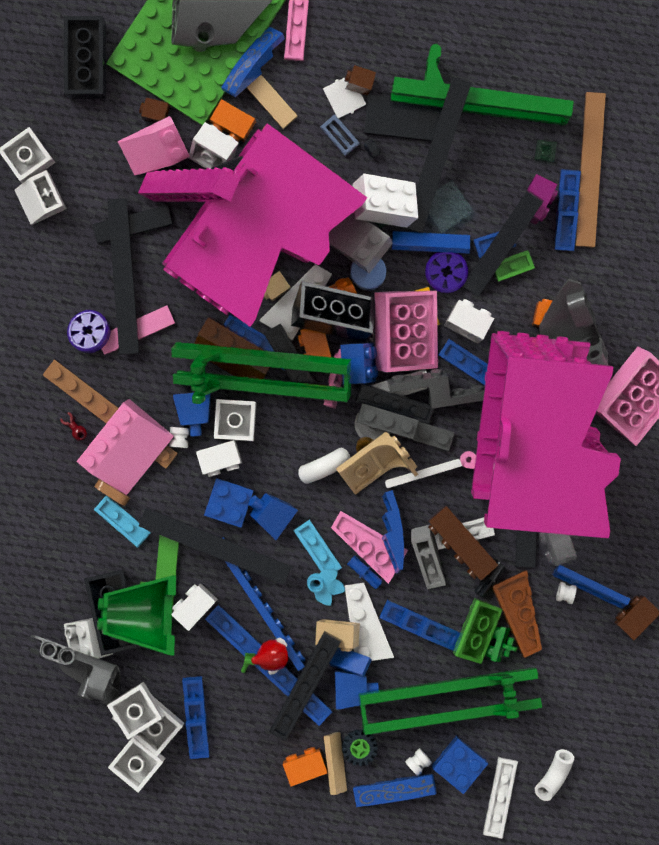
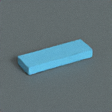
M107 495L94 509L137 548L151 534L147 529L139 527V522Z
M310 519L293 530L320 571L324 569L338 571L342 568Z

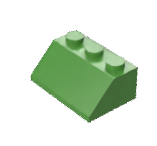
M474 598L455 644L453 654L457 657L482 664L503 609Z

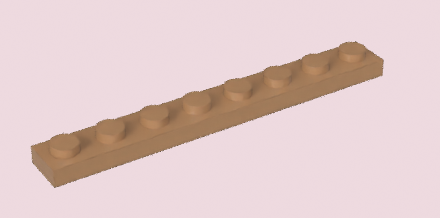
M53 360L43 374L44 377L106 424L118 410L117 406L56 360ZM167 445L155 461L167 469L178 453Z

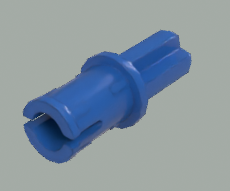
M356 555L347 563L359 575V578L365 579L373 588L377 589L382 584V580L370 570V566L367 567Z

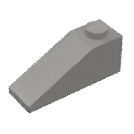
M429 525L411 529V542L426 587L431 589L446 585L433 532L428 528Z

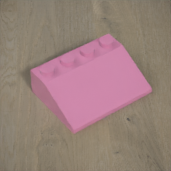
M437 291L375 292V347L377 350L376 366L378 371L397 372L438 368Z
M640 347L635 349L610 380L596 411L599 417L635 446L638 445L659 419V360L652 353Z
M128 399L122 403L76 462L92 475L127 495L174 436L133 401Z

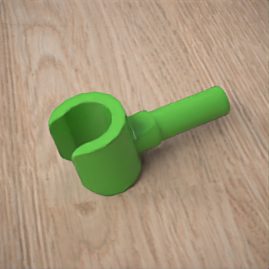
M245 653L244 665L241 669L242 673L246 672L249 665H255L251 662L252 657L256 655L255 653Z

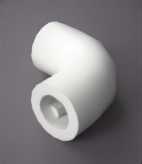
M338 448L317 460L302 465L299 468V477L302 482L309 484L331 475L337 471V467L351 458L350 454L346 449Z
M563 749L556 751L549 770L535 787V793L541 800H551L564 783L574 762V756L571 752Z

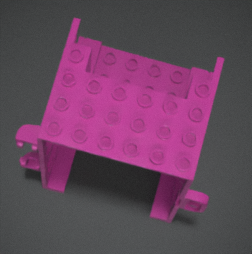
M268 123L261 131L258 129L239 155L243 156V158L234 169V175L239 177L240 180L231 201L205 202L162 263L165 266L163 270L175 279L180 276L181 279L179 281L192 291L197 289L195 293L226 315L230 312L250 327L257 317L280 251L305 263L311 261L320 265L330 251L329 231L362 206L367 199L365 195Z
M497 331V334L492 333L487 372H485V389L480 428L477 434L478 444L471 490L474 499L489 500L488 514L484 515L486 528L609 538L610 526L604 488L619 475L621 458L617 453H608L599 441L600 432L597 428L590 425L612 377L613 366L591 364L587 361L586 357L590 348L589 342L568 341L567 337L560 336L556 337V339H549L547 335L529 337V334L517 333V336L509 335V332Z

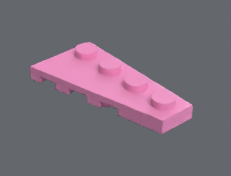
M340 511L331 528L389 584L395 574V570L382 540L383 535ZM404 548V556L406 555V553H407V551H408V550L405 549V548Z

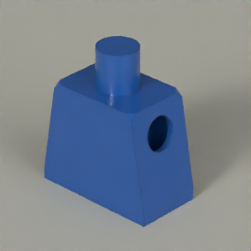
M194 393L173 395L180 425H189L190 437L202 436L201 424L209 423L211 393L205 395L206 400L201 404H194L192 402Z
M268 493L264 494L261 499L253 496L248 502V505L253 508L250 516L275 540L278 539L298 511L288 502Z
M335 670L336 710L359 706V693L379 691L378 683H367L366 674L364 677L347 671Z

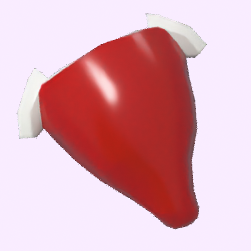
M282 638L265 641L258 649L257 654L252 657L251 662L259 665L264 670H268L269 675L275 674L280 669H283L288 662L287 643Z

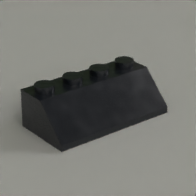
M302 281L292 307L291 326L364 342L373 333L375 298Z
M123 569L84 578L101 656L140 647L139 645L104 635L102 630L97 629L98 618H101V610H98V599L103 598L105 593L127 588Z

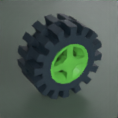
M355 729L353 732H349L342 744L344 757L354 766L368 765L377 755L378 746L375 737L372 734L365 735L363 729Z

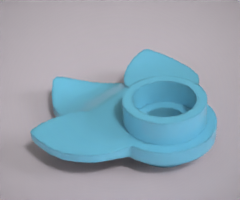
M324 569L320 574L314 573L310 575L307 580V586L314 592L316 600L324 605H331L332 595L345 592L343 583L336 579L338 574L336 570ZM314 580H318L320 584H315Z

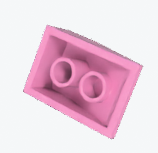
M170 116L118 141L134 175L172 166L190 157Z

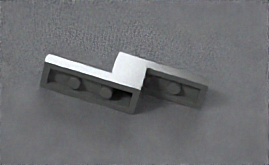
M434 369L430 371L431 373L424 374L422 372H415L411 376L406 377L396 375L392 379H387L388 388L391 393L427 387L429 404L432 409L483 401L485 386L482 385L472 386L471 389L456 388L450 392L448 375L445 370L442 371L441 369Z
M363 403L357 419V423L446 451L450 450L455 433Z

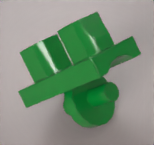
M502 626L495 628L492 638L497 639L495 646L489 644L485 653L486 656L491 658V661L501 662L502 655L509 657L510 651H517V647L512 646L514 638H508L510 628Z

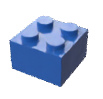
M374 344L340 345L341 358L351 359V372L349 374L351 379L349 383L375 382L378 377V369L374 358L377 357V350Z
M216 478L204 516L242 528L249 508L248 502L253 496L254 490Z
M456 735L432 764V768L464 794L485 769L488 762Z

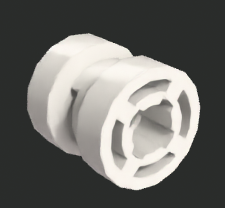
M170 427V433L174 437L169 442V447L188 448V441L185 438L189 435L190 429Z
M420 748L413 757H409L405 761L417 776L422 773L424 767H429L432 764V761Z

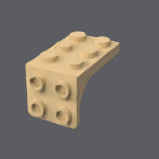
M387 431L336 468L355 495L392 468L404 467L409 469L415 477L418 475L415 470L417 465L412 458L408 459L410 457L409 453L404 447L399 448L401 444L395 436L391 437Z

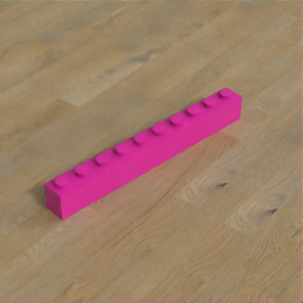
M216 167L214 169L206 168V170L201 168L198 170L183 169V171L178 169L176 171L162 170L161 172L155 170L154 172L146 173L138 194L154 202H230L240 178L234 175L235 172L226 167L222 169Z

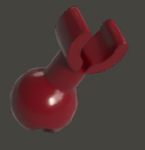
M67 413L70 416L71 423L60 419L62 424L70 427L75 440L85 439L87 430L84 426L76 424L73 414Z

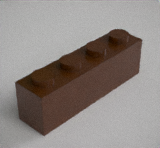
M444 506L428 520L430 523L428 528L435 536L439 533L443 538L441 543L448 550L451 548L456 553L454 555L455 559L461 565L465 563L468 566L467 572L474 580L478 578L481 581L498 566L447 506Z

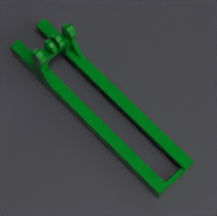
M437 43L430 47L424 81L394 77L391 101L443 108L450 84L443 82L438 69L441 47ZM470 87L462 112L566 126L572 117L574 101Z
M176 342L171 348L172 357L194 359L190 366L191 372L178 370L177 374H173V384L190 385L192 391H195L192 396L194 404L203 403L206 400L205 395L219 389L347 402L351 396V383H349L351 379L349 375L351 372V359ZM209 361L343 374L344 387L205 373V366Z
M533 667L359 693L363 733L368 735L492 715L506 716L508 719L518 718L519 711L542 708L541 698L517 701V698L514 697L516 696V691L513 690L515 682L538 679L537 669ZM499 684L504 689L503 696L505 699L502 704L368 724L365 706L367 704Z

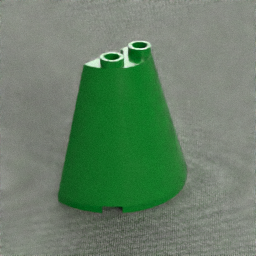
M176 575L105 593L103 598L98 599V610H101V618H98L97 629L102 630L104 635L174 656L175 635H171L172 596L176 595Z

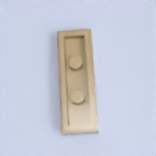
M262 75L246 87L282 129L286 128L298 117Z
M340 732L324 736L331 795L347 791Z

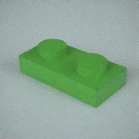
M527 250L505 258L495 272L497 281L500 282L535 269L529 251Z

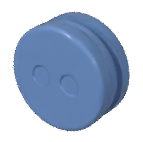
M380 259L372 271L367 273L353 262L350 270L352 282L362 290L371 291L377 289L382 285L386 277L385 263Z

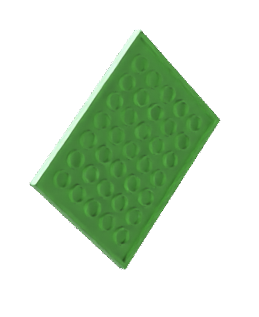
M147 0L106 64L203 126L226 92L221 87L231 70L253 42L268 29L286 0H272L235 44L211 46L203 52L194 50L192 46L172 45L173 0Z

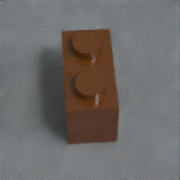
M643 595L635 596L629 602L631 606L626 611H620L615 617L617 620L614 623L632 640H635L659 616V610Z

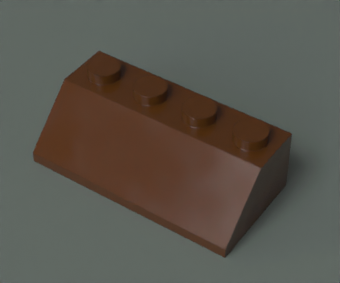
M212 317L207 318L194 344L267 351ZM210 361L233 376L264 379L271 368Z

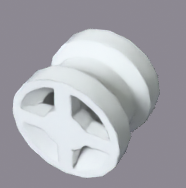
M560 582L556 601L561 602L564 600L568 604H573L576 595V585L568 586L564 582Z

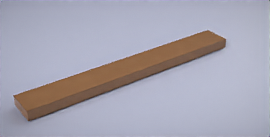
M585 93L580 193L575 246L594 248L596 242L606 93Z

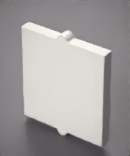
M345 78L337 79L335 83L323 88L338 119L349 113L353 114L355 110L366 105L360 93L345 89L347 82L344 81Z

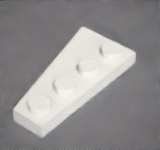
M365 584L345 585L350 622L360 623L359 646L354 648V652L368 656L372 661L394 658Z

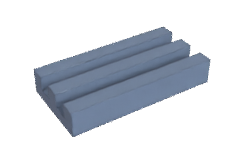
M335 114L320 126V129L345 157L360 145L358 140ZM333 121H335L336 124L343 130V132L350 138V140L353 142L352 145H350L349 142L342 136V134L335 128V126L332 124ZM327 126H329L332 129V131L339 137V139L345 144V146L348 148L347 150H345L342 147V145L335 139V137L328 131V129L326 128Z

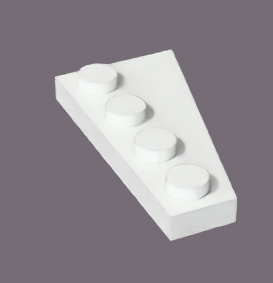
M315 264L259 321L270 328L281 323L288 337L293 341L300 329L291 326L292 307L300 283L303 281L326 286L332 274Z

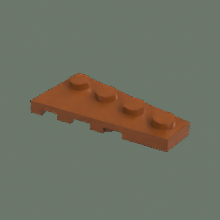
M527 570L492 585L491 588L500 608L503 609L502 612L522 657L525 658L542 650Z

